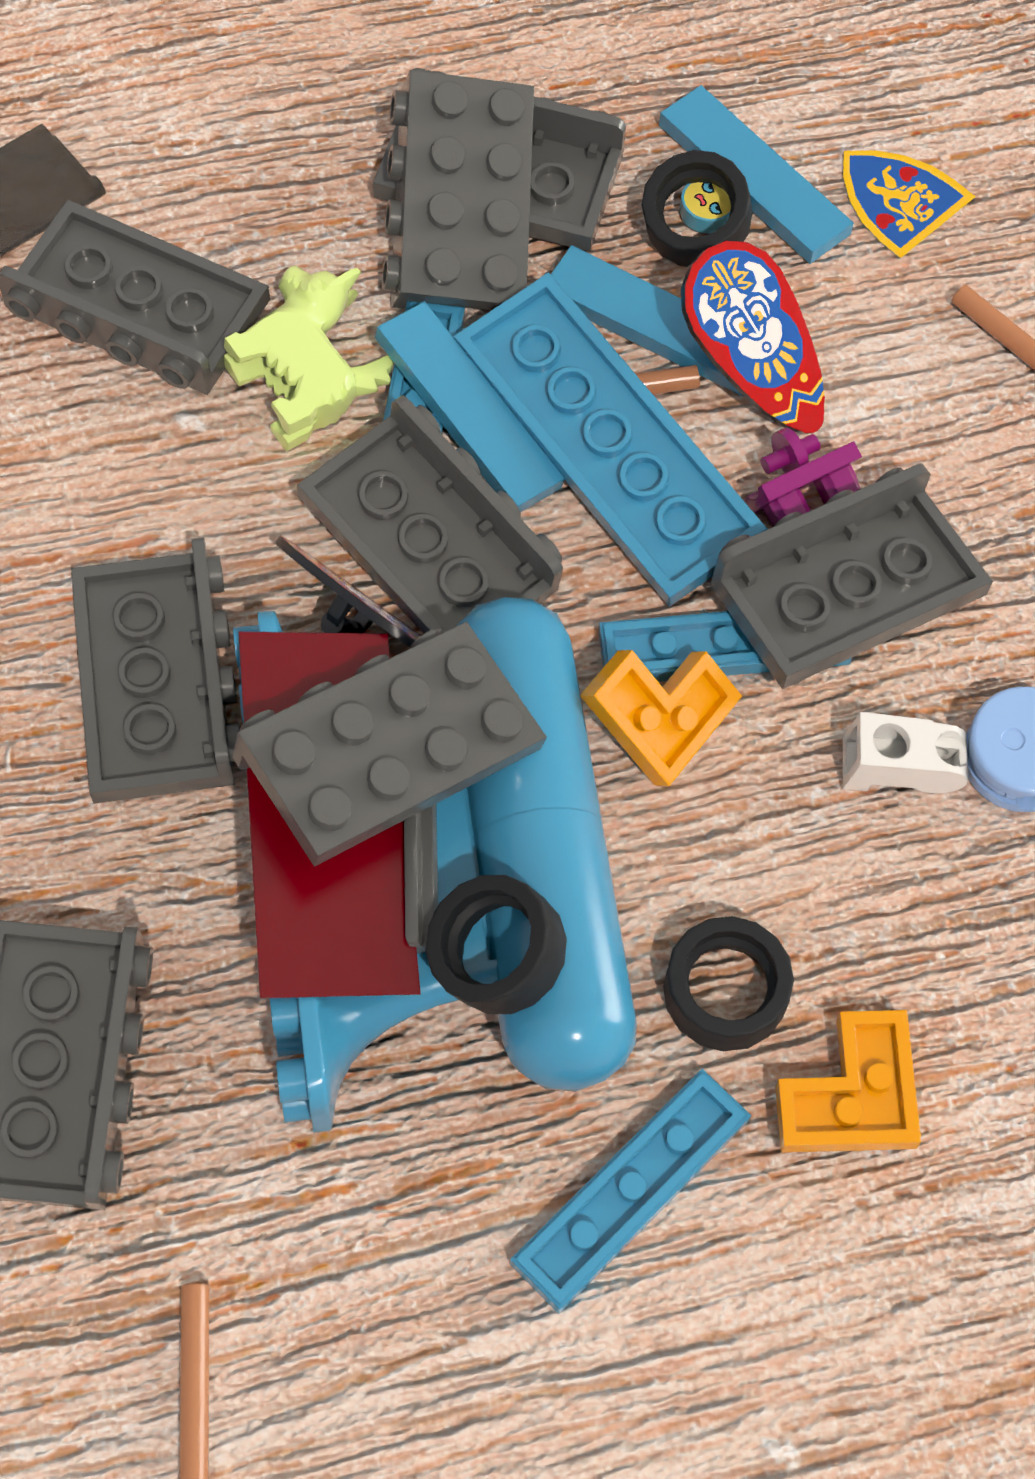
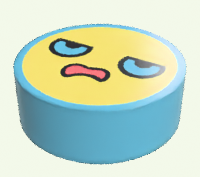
M696 182L686 184L681 195L680 215L688 227L700 233L711 234L722 227L729 219L731 204L729 196L722 188L710 183Z

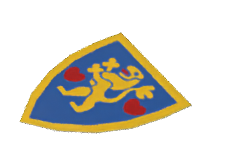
M877 150L844 151L843 179L852 207L862 224L899 258L904 257L976 197L956 180L934 166L911 157Z

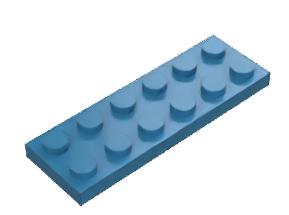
M549 272L454 335L457 343L563 475L567 484L669 607L713 577L719 553L729 541L741 535L752 537L767 530L766 526Z

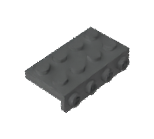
M414 68V69H412V70H419V71H426V72H434V73L445 74V73L440 72V71H429V70H425V69H421V68ZM534 96L529 237L569 247L573 245L581 250L591 251L623 158L626 124L621 118L602 111H592L559 103L549 98ZM397 125L373 181L374 197L386 201L389 199L395 200L396 180H389L387 178V164L391 144L398 145L399 126Z
M410 69L402 90L394 89L390 105V125L399 126L398 145L391 144L387 178L389 180H396L395 200H388L385 214V234L394 235L393 255L385 256L382 273L383 290L391 291V308L403 309L407 301H425L431 304L493 310L527 287L534 86Z
M71 200L65 202L18 270L4 266L0 271V291L4 304L17 317L26 321L36 319L56 328L64 337L75 343L88 342L108 351L113 358L125 365L135 366L138 364L158 373L172 386L181 389L190 387L205 395L210 393L225 370L224 355L227 353L224 349L225 338L235 332L241 334L255 324L270 301L268 285Z
M403 395L391 403V415L297 484V496L423 634L436 628H442L446 632L456 627L479 604L502 597L533 599L541 604L559 588L563 566L561 564V554L555 544L544 534L539 533L536 535L521 519L520 510L513 499L502 490L497 492L493 490L481 477L479 466L474 458L461 447L455 449L441 434L437 420L427 408L422 405L415 407Z
M917 464L905 470L894 468L883 474L875 483L855 492L852 490L841 491L830 498L823 506L804 514L800 512L791 513L779 520L774 527L752 537L749 535L738 536L721 549L711 586L782 689L988 594L993 583L992 579L925 492L931 474L924 464Z
M204 537L191 539L193 553L71 568L89 793L93 804L235 785L232 762L235 761L232 756L240 725L239 722L228 724L226 704L237 703V693L233 666L221 667L219 648L231 647L226 609L215 611L213 593L225 592L220 555L208 556Z
M464 622L446 632L442 628L430 630L420 636L411 645L409 650L392 658L385 654L376 656L363 664L353 677L334 686L331 682L320 683L304 693L297 704L278 713H275L274 710H265L254 715L241 726L237 734L232 758L239 769L251 768L315 867L540 750L547 736L468 622Z
M0 920L1 1201L105 1211L107 1194L119 1193L124 1167V1152L114 1151L118 1123H129L134 1097V1083L124 1081L128 1054H139L144 1025L143 1014L134 1013L137 987L148 988L153 965V947L144 946V939L139 928L125 926L123 932Z

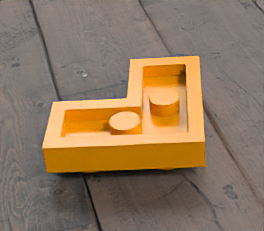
M618 650L581 693L580 697L655 786H670L740 700L742 695L707 651L691 652L662 687L633 650Z
M907 1010L840 1012L836 1023L842 1077L778 1079L775 1085L780 1152L917 1149L921 1143Z

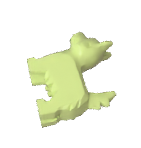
M290 266L283 274L278 285L285 300L284 304L262 317L247 331L241 334L235 332L224 340V349L227 351L224 355V365L238 386L259 378H265L267 387H274V394L277 397L285 396V399L280 397L271 404L279 420L270 424V430L286 452L307 441L314 430L325 428L329 424H335L346 413L355 397L376 393L378 391L377 386L389 385L391 382L389 373L394 362L388 355L363 366L350 367L325 335L336 325L344 310L358 297V292L355 289H351L361 274L358 268L350 269L338 277L328 271L310 274L298 266Z

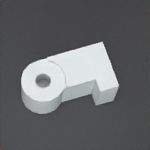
M860 712L843 736L844 790L868 791L872 785L914 788L925 793H948L959 790L967 785V734L958 726L934 723L933 720Z

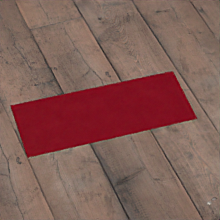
M239 631L244 723L262 711L274 710L275 713H278L297 704L304 693L320 683L331 682L334 686L353 677L363 664L376 656L385 654L390 658L388 634ZM247 768L260 998L421 995L417 948L409 946L405 938L404 821L314 867L251 768Z

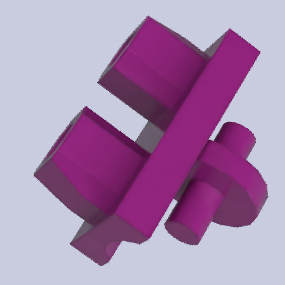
M788 427L773 433L771 437L773 452L762 457L760 463L767 474L782 469L785 474L758 487L757 492L745 497L744 500L754 513L764 510L768 520L774 527L779 520L791 513L800 512L804 514L811 511L801 491L813 485L824 505L830 498L841 491L852 490L855 492L861 489L851 465L862 458V455L853 441L809 462L808 455L819 451L821 448L817 436L810 434L800 439L792 429Z

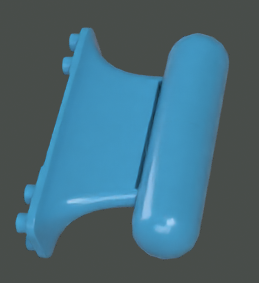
M502 597L477 605L458 625L468 622L547 738L540 750L437 803L438 905L459 884L480 875H507L529 885L543 896L560 915L567 937L565 964L553 988L535 1005L514 1014H498L503 1045L510 1062L518 1072L545 1089L577 1092L605 1081L625 1065L636 1045L637 1020L571 640L557 613L533 599ZM275 611L257 612L259 625L233 627L236 661L239 667V696L243 724L238 632H283ZM503 906L486 913L472 927L464 943L463 965L465 971L472 979L482 984H491L507 977L521 964L530 943L531 925L527 917L520 910L511 906ZM417 953L421 995L270 998L274 1036L276 1037L278 1057L304 1054V1058L276 1061L280 1102L283 1107L285 1123L312 1120L314 1133L330 1131L333 1126L335 1104L341 1083L351 1064L363 1050L388 1029L404 1020L436 1006L459 1001L447 993L432 975L426 953Z

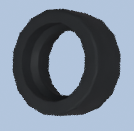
M692 150L673 155L654 170L645 184L641 206L649 240L662 257L679 266L688 267L703 250L724 241L744 242L749 234L752 205L746 177L733 161L716 152ZM701 182L714 184L722 188L729 196L731 210L727 222L715 232L700 237L681 236L673 232L666 224L663 214L665 202L672 193L682 186Z
M480 875L459 884L439 903L428 925L425 951L432 975L447 993L486 1014H514L535 1005L553 988L565 964L567 937L560 915L543 896L529 885L507 875ZM503 906H511L520 910L530 922L529 948L521 964L507 977L491 984H482L472 979L465 971L463 965L464 943L472 927L486 913Z
M734 916L711 918L687 930L672 949L663 984L666 1008L678 1029L697 1044L723 1052L748 1049L768 1038L783 1019L789 1005L794 977L790 957L778 938L760 924ZM731 949L745 953L760 965L765 973L767 992L764 1002L755 1013L744 1019L726 1020L710 1015L697 1005L691 995L688 979L692 966L701 955L711 950Z

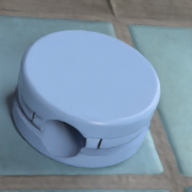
M1012 687L1002 690L987 699L977 711L966 733L968 779L985 799L1001 808L1016 812H1035V687Z

